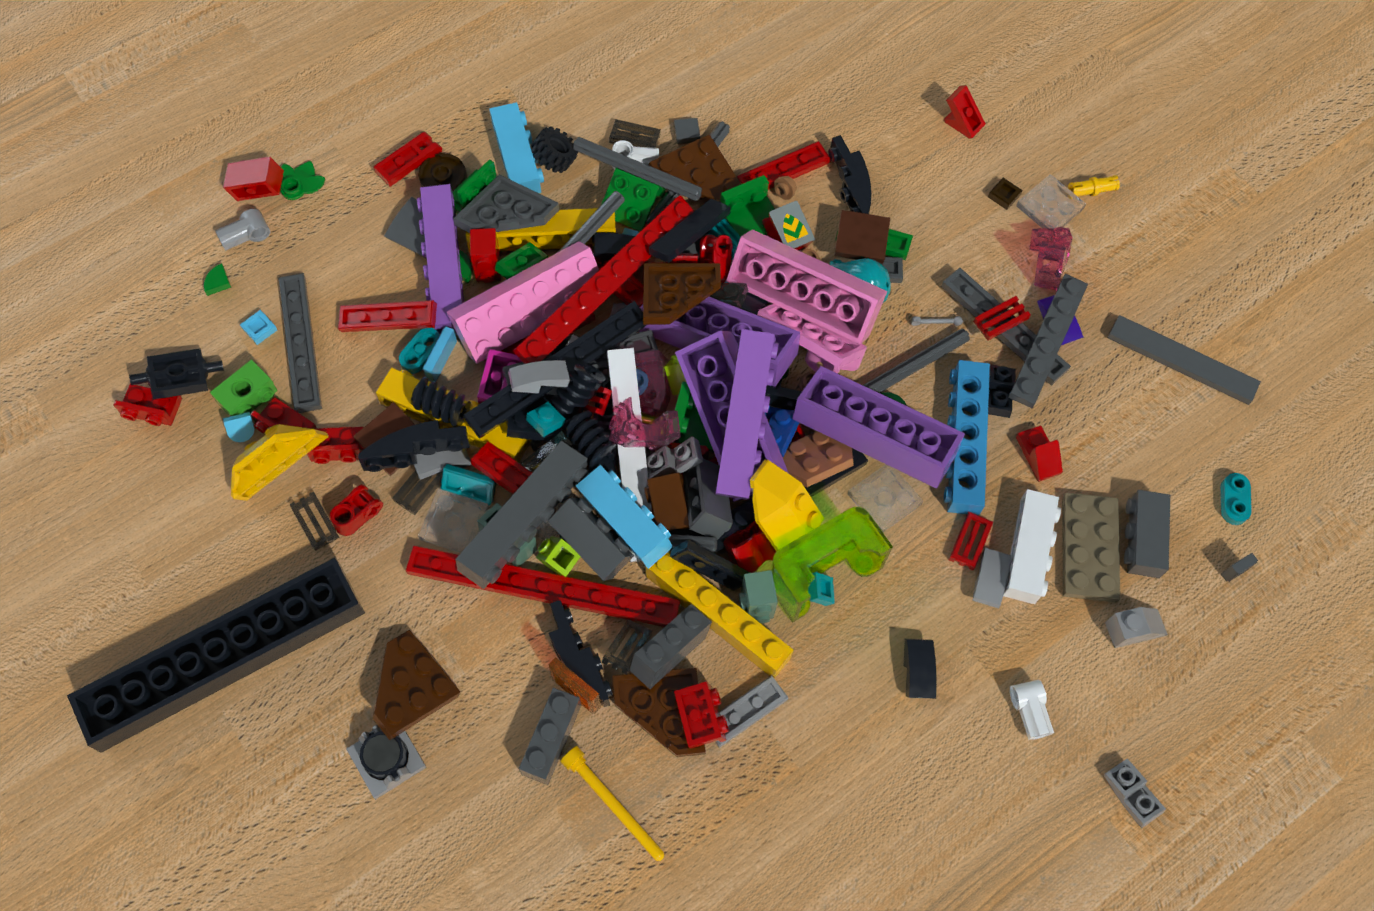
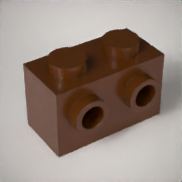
M678 472L647 479L648 487L644 489L647 502H652L654 511L652 513L654 515L652 521L656 525L662 523L670 533L689 529L683 476Z

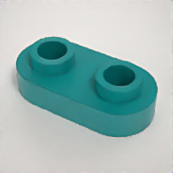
M433 328L421 329L406 345L399 355V362L403 370L411 374L423 370L440 336L437 330ZM427 342H433L430 346L425 345ZM412 360H417V363L409 364Z
M1231 473L1221 482V515L1227 523L1241 525L1250 518L1252 513L1251 484L1246 476L1240 473ZM1235 482L1238 483L1241 488L1237 487L1235 485ZM1235 506L1239 507L1241 509V512H1238L1235 509Z

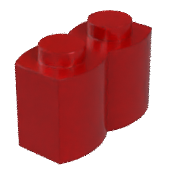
M756 521L749 524L746 529L733 533L723 542L730 561L750 573H754L765 561L774 560L779 557Z

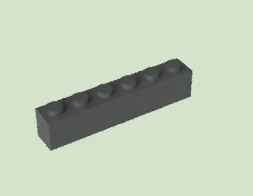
M561 441L456 558L457 571L482 589H485L489 583L493 584L496 582L507 562L512 563L520 552L519 548L525 541L529 543L534 538L538 526L542 522L546 523L552 517L555 511L554 508L558 503H564L570 496L572 487L587 476V458Z

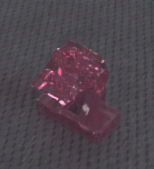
M1064 227L1032 229L1029 250L1039 252L1034 286L1057 291L1070 257L1073 240L1070 229ZM1044 259L1050 260V263L1044 265Z
M659 350L634 353L636 366L648 376V387L644 393L639 395L641 412L651 416H656L657 412L665 414L671 395L664 366L670 360Z
M628 397L613 408V412L616 415L612 417L609 424V430H611L609 440L625 448L649 447L650 451H657L681 437L678 411H666L649 424H643L641 420L634 416L631 397ZM631 424H634L637 430L633 429Z

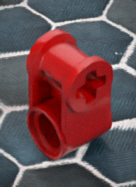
M711 234L705 235L700 241L699 263H720L721 283H724L730 271L733 248L732 240L727 235H719L718 237ZM719 245H725L726 247L719 248Z
M361 484L333 507L330 512V520L338 534L350 536L380 512L383 502L380 499H375L368 492V488ZM343 517H350L347 522L339 523Z

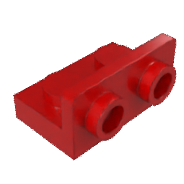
M130 384L123 401L115 400L113 406L124 419L135 421L136 419L145 420L154 426H161V424L172 426L183 398L179 395L153 400L151 388L138 385L131 386Z
M276 397L272 399L260 414L256 411L250 414L255 421L254 427L264 435L267 429L279 424L309 429L317 428L313 422Z
M364 427L315 428V430L326 432L329 437L307 453V456L311 462L318 464L339 460L345 463H352L359 460L358 454L364 449L353 436Z
M706 681L674 691L687 744L690 749L714 741H727L725 733L729 732L725 716H720L717 705L721 704V699L717 688H712Z

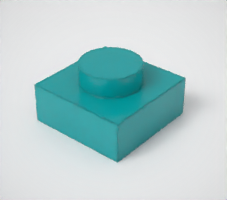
M549 402L527 413L526 418L542 437L559 429L565 422V418Z
M818 572L807 574L809 601L824 606L835 604L833 577Z

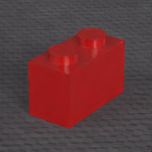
M271 156L228 163L223 188L236 201L276 196L280 194L284 170Z
M496 228L470 229V257L476 282L491 283L493 281H501V274L495 271L496 262L501 260Z

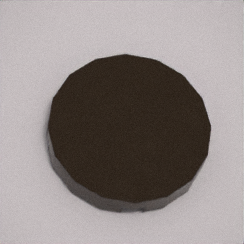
M439 153L435 154L436 157L431 159L429 157L424 160L419 167L418 173L421 187L450 184L453 192L467 179L466 168L459 157L452 154Z

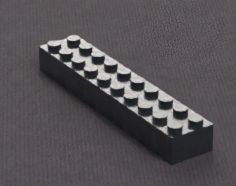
M334 557L68 694L67 697L87 746L102 753L365 614V611L343 568Z

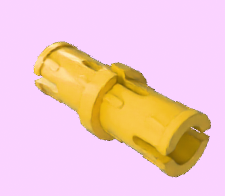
M1117 175L1104 178L1090 177L1086 181L1069 183L1068 193H1071L1069 194L1071 198L1084 195L1097 196L1102 192L1117 191L1120 182L1117 180Z

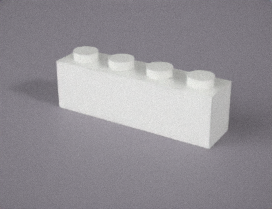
M1029 489L1022 496L1010 553V568L1003 596L1035 604L1041 597H1045L1048 588L1045 574L1049 572L1053 557L1049 556L1050 547L1054 546L1057 532L1053 531L1054 523L1058 522L1061 514V508L1057 507L1059 497Z

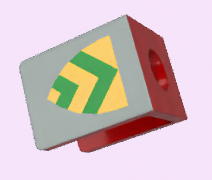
M798 201L770 211L769 217L762 221L768 237L798 251L807 248L815 240Z

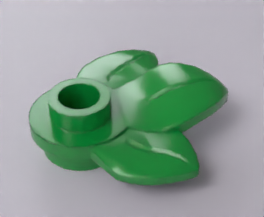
M311 161L295 169L287 164H283L281 168L284 170L280 191L284 198L297 200L304 194L317 192L323 187L326 179L323 176H315V168Z

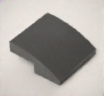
M411 197L392 221L384 237L423 256L421 242H425V234L421 235L419 220L423 219V212L418 210L417 199Z

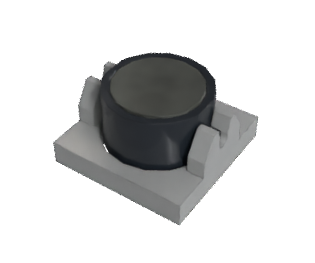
M375 725L372 727L371 732L362 733L359 737L360 741L346 749L375 800L427 768L406 731L389 740L379 726Z

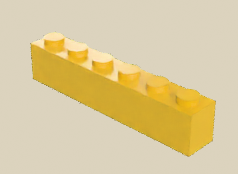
M598 208L559 210L545 225L496 232L500 251H516L529 242L540 250L561 249ZM615 212L595 233H616ZM466 231V240L470 253V233ZM592 237L585 243V245L592 244Z
M391 367L376 391L380 404L388 407L394 402L408 417L421 423L438 420L440 429L453 427L451 423L442 422L441 418L436 419L432 414L428 415L423 410H416L411 404V397L414 388L420 380L414 378L406 370L398 371ZM469 400L471 402L470 410L479 405L476 401ZM466 420L461 425L466 426L470 445L481 449L487 442H490L518 463L532 441L529 439L506 437L508 427L506 421L480 439Z
M670 551L649 569L646 567V577L673 599L680 600V605L685 609L691 604L712 621L711 630L767 675H772L775 679L791 659L794 650L693 569L672 559Z

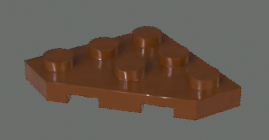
M710 134L652 160L648 164L651 167L701 187L702 194L699 199L707 198L720 202L722 192L741 185Z
M644 263L643 325H670L721 288L720 263Z
M410 630L386 644L372 719L386 737L391 740L449 704L460 695L461 691Z
M697 668L671 670L651 689L634 674L612 676L615 707L676 757L706 754L705 745L691 749L688 747L674 693L676 690L698 684Z

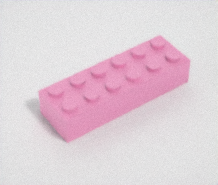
M753 229L741 236L726 282L860 345L870 336L887 294L886 290Z
M578 241L446 313L467 355L475 363H479L487 359L490 349L501 351L529 336L599 271L590 247Z

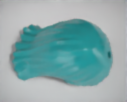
M867 258L845 263L837 259L829 262V265L886 290L887 294L883 303L887 300L891 291V281L887 269L881 263Z

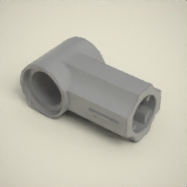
M258 209L246 210L241 214L240 220L215 230L225 251L249 240L253 242L263 241L270 235V229Z

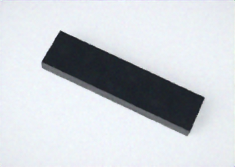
M713 199L708 200L649 247V255L668 263L727 217L731 213L730 206Z

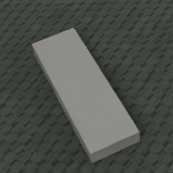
M772 675L719 712L720 716H725L729 732L725 733L727 741H714L719 748L788 700V696Z

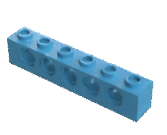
M959 360L956 368L950 371L949 384H953V392L949 394L948 407H952V415H949L947 425L969 435L971 439L963 438L958 453L945 474V478H949V485L944 490V502L948 503L947 512L967 514L969 511L980 515L985 507L990 363ZM964 388H969L972 392H967ZM963 411L970 412L972 416L964 414ZM960 457L967 458L970 463H964ZM959 481L966 482L969 488L961 486Z

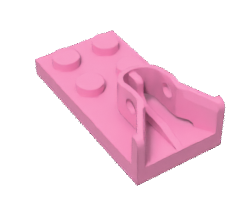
M775 304L758 311V316L800 332L799 345L808 350L805 361L815 372L819 369L817 366L818 361L823 364L824 368L837 374L840 370L855 371L859 368L867 346L855 343Z

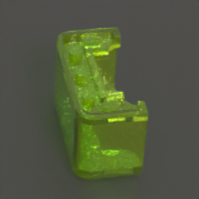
M852 507L775 553L771 570L777 600L793 623L806 615L810 609L809 600L811 596L808 593V587L815 578L812 573L818 572L822 574L846 560L857 575L868 577L883 569L893 546L866 509Z

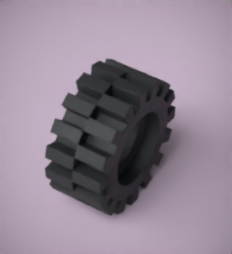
M552 126L541 130L531 145V151L535 154L534 158L540 160L539 164L541 166L543 164L546 165L545 169L550 170L552 168L554 173H557V171L563 173L577 158L578 152L573 149V139L571 137L567 138V133H561L559 128L554 130Z

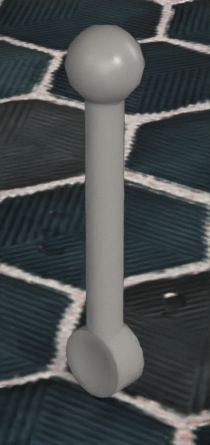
M956 316L953 319L911 318V325L913 326L949 323L960 326L963 323V319L960 316Z

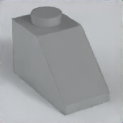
M1139 607L1118 612L1105 622L1114 648L1168 635L1159 611L1155 608Z

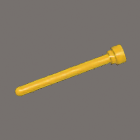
M578 746L572 748L560 760L567 770L571 769L574 773L577 771L654 860L661 861L664 858L663 850L585 764L587 760L584 758L585 754Z

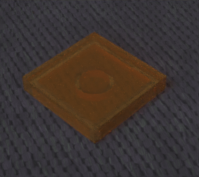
M555 657L548 664L552 680L567 693L579 697L581 705L592 714H596L601 708L599 693Z

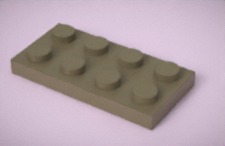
M1065 493L1062 496L1063 597L1118 602L1120 600L1118 498Z

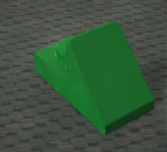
M529 242L496 262L495 271L509 279L548 258V255Z

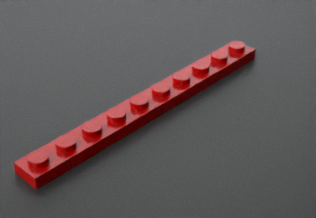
M681 195L675 198L513 350L524 364L542 361L651 257L649 255V247L694 212L691 206Z
M414 545L406 568L408 575L549 604L561 600L564 607L666 627L677 617L680 600L507 564L501 569L502 573L497 581L493 584L489 583L485 589H482L457 571L456 558L459 556L458 554Z

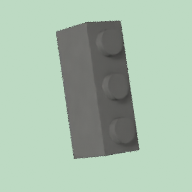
M703 458V462L683 472L689 529L707 537H716L718 540L725 532L729 531L733 524L729 497L715 495L720 466Z
M1138 490L1127 500L1126 513L1129 514V523H1127L1125 528V538L1128 539V547L1124 553V563L1127 564L1128 574L1160 578L1169 570L1170 494Z
M569 498L548 522L603 581L613 579L634 555L629 551L630 548L621 537L617 538L610 531L612 527L602 517L598 518L592 512L593 507L584 498Z
M692 604L689 605L634 654L629 671L651 689L706 639L712 621Z
M556 688L552 689L520 764L519 771L522 776L549 785L582 706L579 697Z

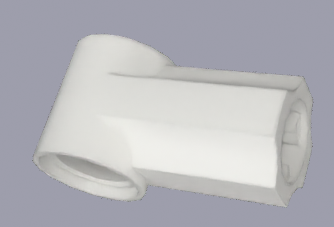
M625 140L617 141L612 148L613 151L646 165L650 161L659 158V148L634 147Z
M1034 680L1010 686L1011 701L1015 709L1020 711L1028 740L1052 735L1054 731L1045 706L1047 698L1042 682Z

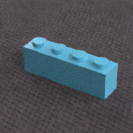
M517 102L489 108L507 178L537 193H542L540 183L544 182L542 169L536 168L535 164L539 162L538 159L534 158L535 154L532 153L530 144L533 141L530 130H525L524 127L527 125L525 112L519 111Z
M599 465L580 481L576 488L649 569L673 548L668 539L671 534L662 523L656 525L652 521L654 515L645 505L639 507L635 503L638 499L628 487L624 490L620 487L619 483L621 480L612 470L607 472Z

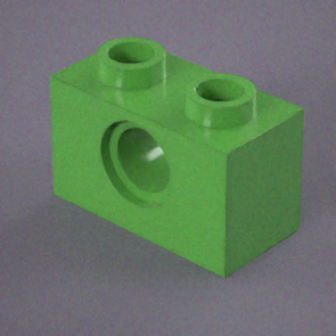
M251 359L213 389L210 394L229 416H234L247 412L251 414L259 405L269 401L278 390L271 378ZM250 391L248 394L242 396L244 392Z

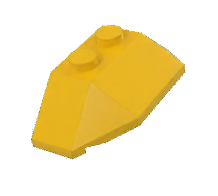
M280 424L270 427L265 431V436L258 441L248 444L244 448V452L237 457L232 467V498L244 501L249 500L329 437L328 434L315 429Z
M765 459L750 479V486L753 488L752 501L755 521L778 555L786 557L802 552L825 518L799 480Z

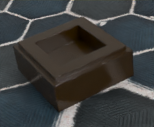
M1003 177L989 192L988 198L1008 210L1019 198L1023 190Z

